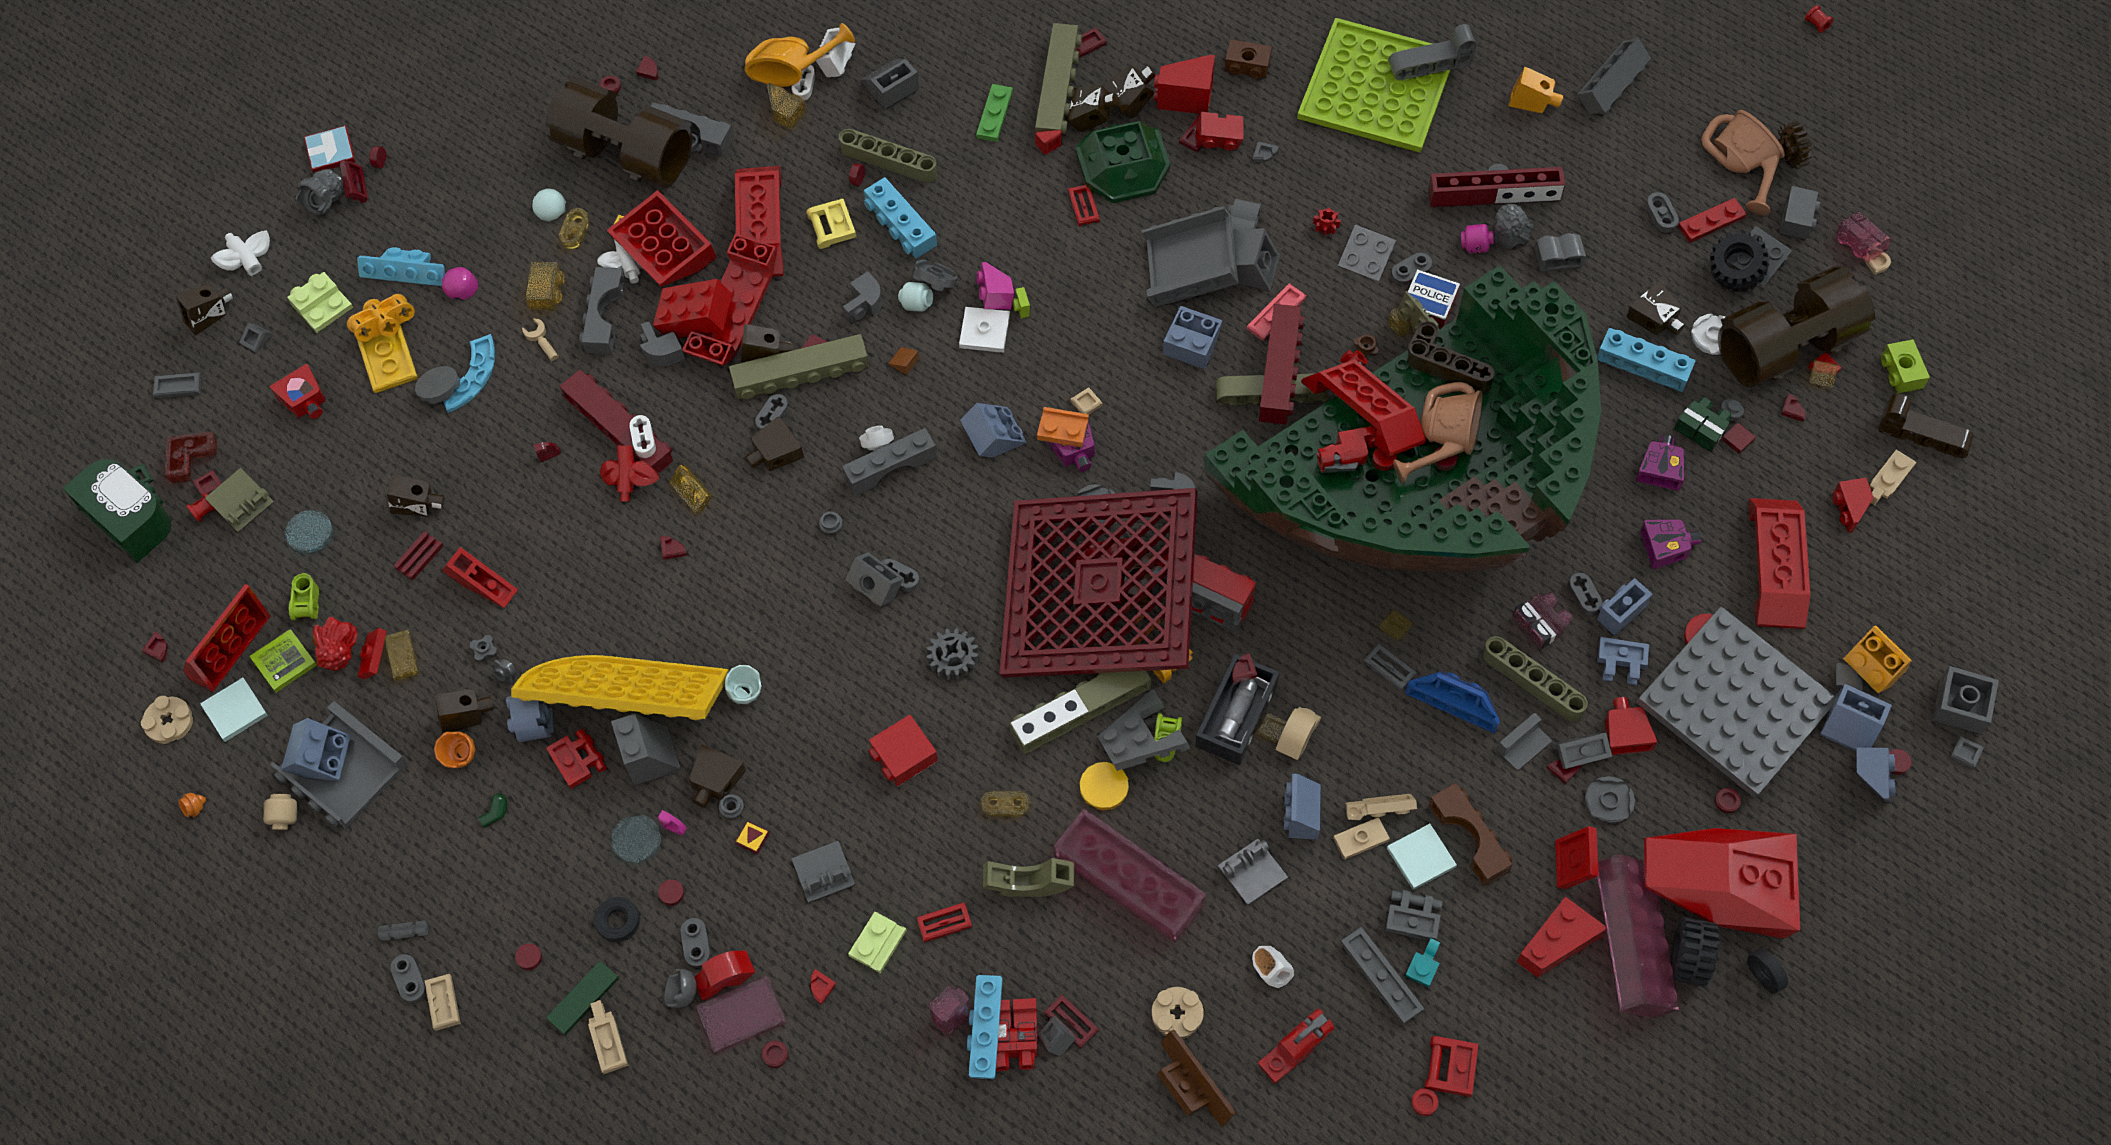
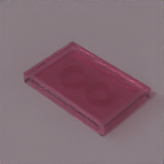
M768 976L696 1006L714 1054L787 1023Z

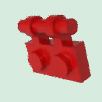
M580 729L575 733L578 740L571 742L569 737L565 736L546 747L570 789L592 777L588 770L590 767L595 766L598 772H603L607 768L602 753L597 752L593 745L594 740L590 735L586 734L584 729ZM585 749L588 757L582 760L578 751Z

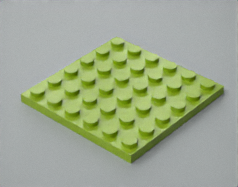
M1335 18L1298 111L1297 119L1421 153L1451 70L1405 80H1396L1388 62L1389 56L1398 51L1426 46L1432 43Z

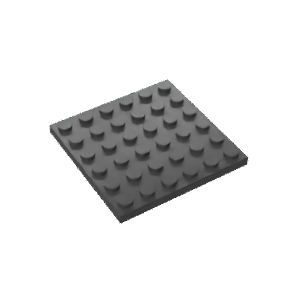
M1720 607L1640 696L1636 703L1752 797L1756 798L1831 709L1836 696L1723 607Z

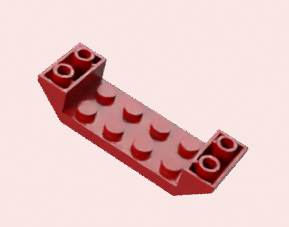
M781 166L737 169L735 172L736 233L776 246L772 277L784 276L780 216Z
M735 233L727 251L730 262L721 280V283L732 293L724 329L720 332L699 334L691 331L682 349L684 353L721 366H725L737 355L743 343L744 324L751 325L772 279L776 246Z
M1355 359L1301 379V383L1314 394L1330 389L1377 428L1374 444L1389 457L1425 443L1426 438L1415 408Z
M1749 498L1750 521H1755L1759 598L1755 603L1756 626L1805 629L1810 601L1805 511L1798 501Z

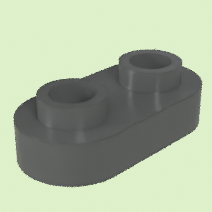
M1652 193L1647 199L1646 209L1656 228L1664 233L1674 231L1679 218L1669 198L1663 193Z
M1416 253L1393 267L1391 273L1392 280L1396 284L1407 285L1413 281L1417 270L1428 273L1431 270L1432 260L1425 253Z
M690 918L682 924L680 930L684 957L689 966L702 968V964L711 957L707 929L702 920ZM691 927H697L695 933H689ZM695 951H701L698 957L693 956Z
M407 954L397 956L392 961L390 970L400 996L408 1003L419 1002L426 994V987L417 962L412 956ZM407 963L405 969L399 970L401 964ZM416 985L414 991L408 992L410 986Z

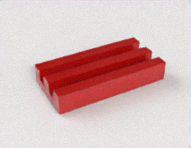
M1086 185L1069 188L1068 194L1078 226H1083L1086 223L1088 225L1091 222H1100L1091 189L1086 187ZM1082 191H1086L1093 216L1089 217ZM1076 192L1078 194L1085 218H1081L1080 211L1074 193Z
M965 902L917 917L924 943L972 928ZM958 911L963 913L962 915L924 926V922ZM965 920V922L950 926L932 933H926L927 931Z

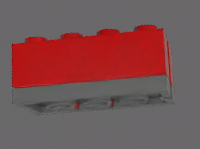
M1169 553L1166 554V555L1163 557V559H1164L1167 563H1168ZM1194 554L1191 612L1237 633L1254 603L1253 594L1256 582L1246 575L1232 572L1225 565H1217L1203 555ZM1159 561L1153 573L1156 575L1165 566ZM1167 575L1162 579V581H1163L1166 585H1167ZM1157 584L1152 588V594L1157 595L1163 587Z

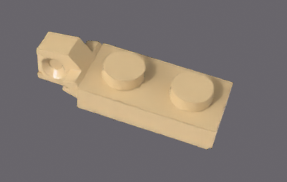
M1895 450L1870 483V489L1873 490L1872 494L1874 497L1871 503L1875 505L1882 496L1886 499L1891 497L1916 462L1900 451Z
M1411 794L1366 798L1363 801L1345 803L1348 820H1361L1364 815L1371 814L1372 817L1385 816L1386 812L1407 814L1410 813V810L1417 809L1416 800Z
M601 1000L591 1003L594 1017L589 1019L588 1026L602 1073L607 1074L629 1066L612 1012L605 1013Z

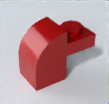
M746 950L729 951L702 964L703 970L694 977L701 999L708 1000L725 986H738L756 972Z

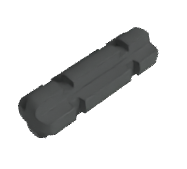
M423 920L416 921L415 924L407 922L392 924L391 927L389 925L379 926L378 938L381 941L390 940L391 937L400 939L414 937L415 934L424 936L429 932V925L427 921Z

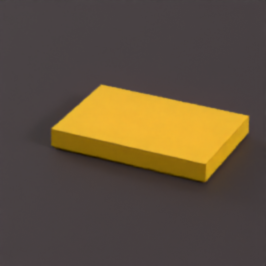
M399 325L398 331L393 336L387 337L380 334L365 342L357 340L374 393L418 379L401 325Z

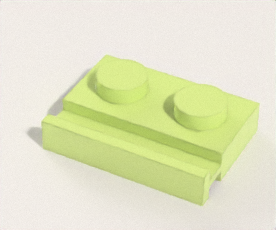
M874 912L848 954L851 958L881 973L907 930L892 920Z

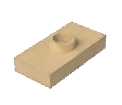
M1379 817L1333 837L1344 860L1384 844L1390 839Z
M446 974L425 980L433 1029L437 1031L461 1024L452 976Z

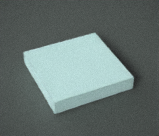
M244 678L239 679L200 703L224 742L268 716Z
M1431 824L1387 846L1388 852L1413 890L1457 866Z

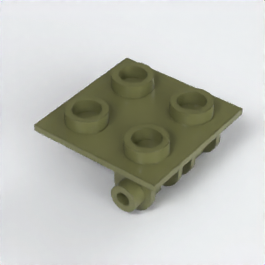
M1406 291L1398 310L1401 318L1404 321H1408L1413 327V332L1415 333L1418 326L1425 321L1433 322L1439 327L1433 317L1429 318L1431 315L1425 313L1426 309L1423 308L1419 300L1413 298Z
M242 468L238 469L205 497L237 532L274 502L268 496V492L264 488L261 489Z

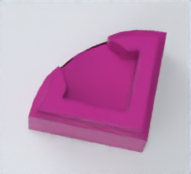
M663 810L658 816L663 828L680 836L685 833L687 827L676 817Z

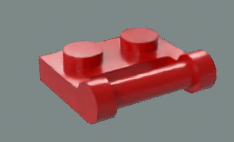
M1438 1036L1431 1037L1430 1068L1424 1088L1436 1092L1440 1091L1471 1097L1478 1044ZM1444 1048L1450 1049L1446 1082L1439 1081L1442 1050Z

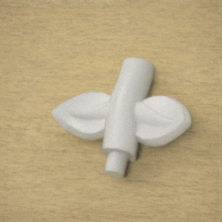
M267 230L258 232L249 237L244 243L240 237L228 233L225 239L227 241L226 246L229 249L221 250L211 257L212 262L222 269L235 270L243 265L247 273L253 276L262 270V266L256 257H260L268 251L270 243Z
M614 239L616 252L603 253L598 258V264L605 268H622L625 277L630 279V283H637L639 281L638 275L640 274L639 268H643Z

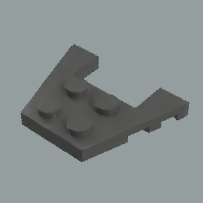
M1154 689L1149 691L1097 736L1117 771L1147 762L1146 758L1160 755L1162 758L1169 756V752L1180 749L1183 752L1190 749L1180 730L1155 741L1143 719L1164 708Z

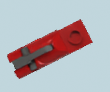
M1370 426L1338 432L1336 445L1332 444L1317 449V461L1321 473L1355 471L1357 465L1366 463L1368 457L1367 447H1377L1374 444L1377 428Z
M1316 1009L1279 1041L1277 1047L1258 1062V1066L1276 1084L1314 1052V1048L1334 1030L1333 1023L1330 1019L1327 1020L1323 1016V1012L1320 1009Z

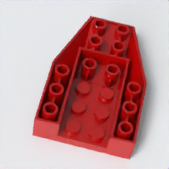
M1711 828L1644 839V887L1707 922L1716 923L1720 927L1785 939L1800 931L1796 834Z

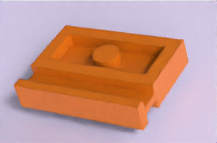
M1044 407L1037 440L1083 447L1089 414Z

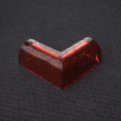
M213 431L167 437L165 477L172 483L188 482L191 479V458L217 455V440Z

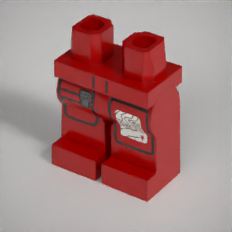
M1036 998L1013 999L1014 1028H1011L1010 1000H1001L996 1071L1009 1070V1058L1019 1057L1020 1069H1034L1035 1056H1037Z

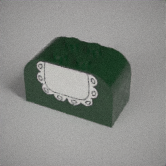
M110 459L96 461L66 484L63 490L81 512L138 563L168 536L171 529V519L162 507L164 502L155 494L154 488L148 482L143 483L140 480L141 477L132 468L128 471L119 462Z

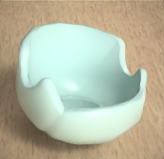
M547 188L537 193L533 199L532 207L534 213L541 220L552 221L559 218L565 212L566 201L561 193L555 189Z
M738 665L731 668L726 676L725 690L732 702L749 704L755 701L761 692L762 685L759 672L749 665ZM742 687L748 688L750 693L748 694Z

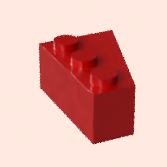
M1565 897L1522 951L1517 963L1538 978L1591 943L1602 938L1608 928Z

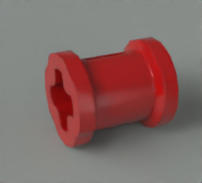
M1816 5L1806 14L1805 21L1814 24L1818 28L1817 31L1822 33L1832 25L1834 18L1828 17L1821 11V7Z
M206 492L202 494L203 497L192 505L188 504L186 506L198 522L212 510L216 511L205 499L208 496Z

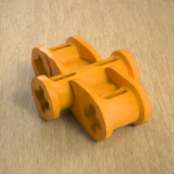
M395 294L381 302L377 299H371L364 304L363 311L352 315L348 319L347 327L354 333L357 340L362 342L368 341L380 334L387 337L393 336L398 331L400 324L414 316L415 309L401 294Z

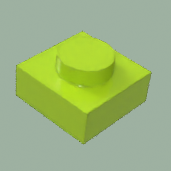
M1025 288L1015 289V298L1012 301L1013 309L1015 312H1019L1020 318L1029 317L1030 304Z

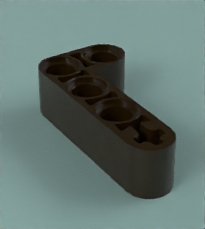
M1425 321L1418 326L1408 347L1407 363L1409 366L1451 383H1467L1473 387L1475 392L1481 390L1482 393H1487L1491 390L1495 374L1492 366L1436 345L1438 327L1435 323Z
M1894 394L1890 397L1883 410L1878 427L1880 433L1887 432L1891 434L1890 436L1902 440L1908 439L1913 441L1914 444L1927 448L1930 446L1936 448V451L1958 458H1966L1968 456L1974 436L1973 432L1966 428L1910 411L1912 401L1904 394Z

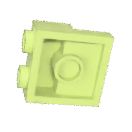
M325 272L320 275H312L307 284L302 287L297 286L293 288L287 297L294 309L316 333L353 308L352 304L339 291L336 284Z

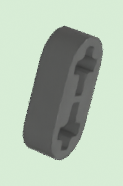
M776 394L767 400L755 419L758 431L768 425L765 424L763 426L762 421L766 422L769 419L771 422L778 416L783 419L788 411L786 397ZM779 402H781L782 407L778 406L774 411L773 404H779Z
M893 559L881 561L888 567L891 566L900 576L909 579L910 576L913 578V583L908 582V584H905V580H903L899 589L912 592L918 588L920 584L919 575L915 570Z
M1584 573L1572 575L1568 588L1579 609L1585 615H1596L1600 611L1599 607L1602 604V599L1591 579ZM1576 580L1580 583H1585L1583 590L1580 586H1575ZM1587 598L1591 603L1595 602L1594 608L1590 605L1586 606Z

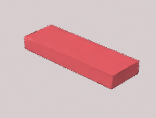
M1288 284L1247 325V330L1262 341H1265L1270 336L1274 304L1299 306L1306 299V295L1291 284Z

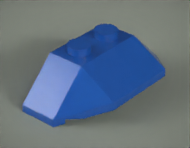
M1443 671L1408 682L1406 695L1495 734L1500 720L1487 691L1478 684L1465 682L1457 675Z

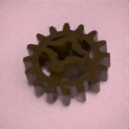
M1793 120L1783 123L1780 126L1781 131H1778L1780 136L1778 141L1784 150V159L1788 164H1791L1792 169L1806 166L1810 163L1809 159L1812 158L1809 153L1812 150L1810 139L1807 138L1808 132L1803 129L1802 124L1799 125L1798 121Z

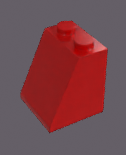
M1207 55L1161 66L1160 74L1155 75L1154 101H1157V109L1200 114L1202 111L1208 112L1213 86L1215 55Z

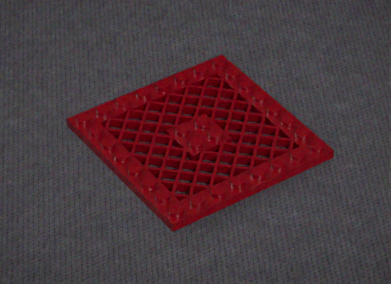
M1196 488L1014 501L1000 676L1006 678L1188 669L1198 497ZM1123 518H1129L1125 523L1121 520ZM1162 518L1167 523L1158 531L1153 526ZM1098 520L1106 521L1103 524H1101ZM1140 520L1144 525L1135 533L1131 527ZM1079 521H1084V522L1081 523L1080 525H1078V524L1076 523V522H1079ZM1117 521L1121 527L1112 534L1107 529ZM1052 523H1061V524H1059V525L1056 527V526H1055L1054 524H1052ZM1094 523L1098 528L1089 536L1085 530ZM1070 525L1075 527L1076 529L1068 537L1062 533ZM1049 526L1053 531L1044 539L1040 533ZM1151 530L1155 535L1148 542H1145L1141 537ZM1127 531L1132 536L1122 544L1118 539ZM1170 531V538L1168 541L1164 536ZM1105 533L1109 538L1100 546L1096 540ZM1082 534L1086 540L1077 547L1073 542ZM1060 536L1063 541L1056 548L1052 547L1050 544ZM1036 538H1038L1041 541L1037 546ZM1162 540L1166 545L1157 553L1152 547ZM1138 541L1142 547L1133 554L1129 549ZM1116 543L1120 548L1110 556L1106 550ZM1092 544L1097 549L1087 557L1083 552ZM1070 546L1074 551L1065 559L1061 553ZM1047 547L1052 552L1042 560L1038 555ZM1149 551L1153 557L1144 564L1140 559ZM1124 553L1131 557L1126 562L1121 557ZM1169 553L1168 563H1167V562L1163 559V557H1164L1166 554ZM1102 554L1106 557L1104 559H1098ZM1079 556H1081L1084 560H1076V559H1077ZM1058 557L1062 562L1052 570L1048 565ZM1036 559L1039 562V564L1034 568V562ZM1075 560H1076V569L1071 565V563L1074 562ZM1160 561L1165 567L1155 575L1151 569ZM1137 563L1141 569L1132 576L1127 571ZM1068 567L1072 573L1063 580L1059 575ZM1046 569L1050 574L1042 581L1037 579L1036 577ZM1148 573L1152 579L1143 587L1138 581ZM1125 575L1129 580L1123 585ZM1166 575H1167V585L1162 581V579H1163ZM1057 579L1060 584L1051 592L1047 586ZM1034 580L1038 585L1032 590ZM1075 581V587L1073 590L1069 585ZM1159 584L1163 589L1154 597L1149 591ZM1136 585L1140 590L1130 598L1126 593ZM1067 589L1071 594L1061 602L1057 597ZM1044 590L1048 596L1038 603L1035 598ZM1146 595L1151 601L1141 608L1137 603ZM1122 597H1124L1128 602L1118 610L1115 605H1122ZM1165 597L1166 607L1160 603ZM1055 601L1059 606L1049 614L1045 608ZM1031 602L1036 606L1032 611ZM1072 603L1077 608L1073 613L1068 609ZM1101 606L1097 611H1095V610L1092 608V607ZM1155 606H1158L1162 611L1152 619L1148 613ZM1134 607L1139 612L1129 620L1124 615ZM1111 608L1115 614L1106 622L1101 616ZM1088 609L1092 615L1083 623L1079 617ZM1065 611L1070 616L1059 624L1055 619ZM1042 612L1046 618L1037 626L1033 620ZM1145 617L1150 623L1140 631L1136 625ZM1122 619L1126 625L1116 632L1112 627ZM1165 619V626L1163 629L1159 624ZM1099 620L1103 626L1093 633L1089 628ZM1076 621L1080 627L1072 634L1068 633L1066 629ZM1053 622L1057 628L1047 636L1043 630ZM1029 623L1034 627V629L1030 633ZM1156 628L1161 633L1151 642L1146 636ZM1133 629L1137 635L1128 643L1123 637ZM1109 630L1114 636L1104 644L1100 638ZM1084 632H1087L1091 637L1081 645L1077 639ZM1064 633L1068 638L1058 647L1053 641ZM1041 634L1045 639L1035 648L1031 642ZM1142 640H1144L1147 643L1143 645H1138ZM1119 641H1121V642L1124 644V646H1115V645H1116ZM1097 642L1101 647L1092 646ZM1074 643L1078 648L1069 647ZM1051 644L1055 649L1046 648Z

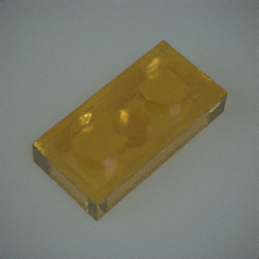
M680 465L669 481L694 513L702 512L712 498L710 492L687 465Z

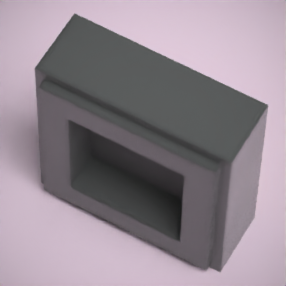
M1960 736L1950 758L1974 769L1984 747Z

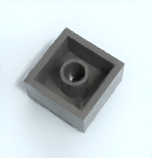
M1949 666L1940 678L1932 720L1982 734L1991 723L1999 680Z

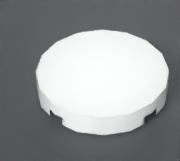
M1706 314L1694 322L1691 337L1697 348L1708 354L1721 355L1718 346V330L1723 326L1721 319L1725 318V316Z

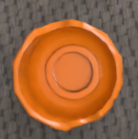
M462 732L443 733L436 740L434 747L436 759L442 765L450 768L467 766L474 759L476 750L473 739Z

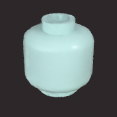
M907 282L899 291L898 299L905 310L923 312L931 306L933 292L925 283Z

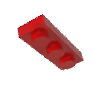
M1733 198L1680 222L1678 228L1691 243L1744 219L1747 213L1737 200Z

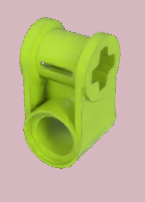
M298 574L292 580L291 600L289 602L291 620L304 617L318 618L319 587L308 574ZM309 585L307 589L302 590L305 586Z
M1158 713L1155 741L1177 730L1181 731L1183 717L1174 719L1163 717L1162 714ZM1176 750L1170 751V755L1161 758L1160 755L1154 757L1160 762H1168L1173 759Z

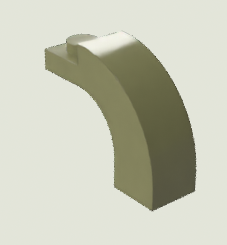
M1051 858L1042 864L1027 867L1011 866L990 861L983 864V888L1001 891L1000 895L1043 897L1064 892L1074 886V862Z

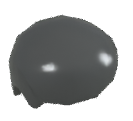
M675 969L678 974L668 977L664 1002L667 1007L683 1008L693 1001L696 995L697 983L692 972L686 969Z

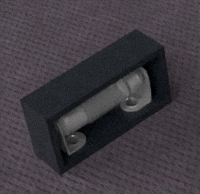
M1234 654L1197 732L1195 747L1241 765L1278 685L1280 672L1253 661L1257 678L1233 684V669L1242 657Z

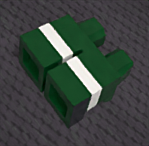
M1702 397L1698 402L1693 401L1678 418L1674 430L1690 440L1696 435L1694 442L1712 452L1727 430L1731 413L1725 409H1720L1715 414L1710 411L1713 405L1712 402Z

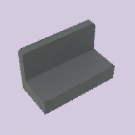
M1533 713L1499 742L1497 752L1515 770H1520L1552 741L1539 728L1542 719L1536 713Z
M1593 733L1551 744L1553 749H1558L1563 769L1612 757L1606 733Z

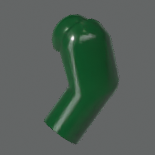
M497 793L493 795L490 811L478 817L483 828L505 816L508 803L507 798L503 794Z

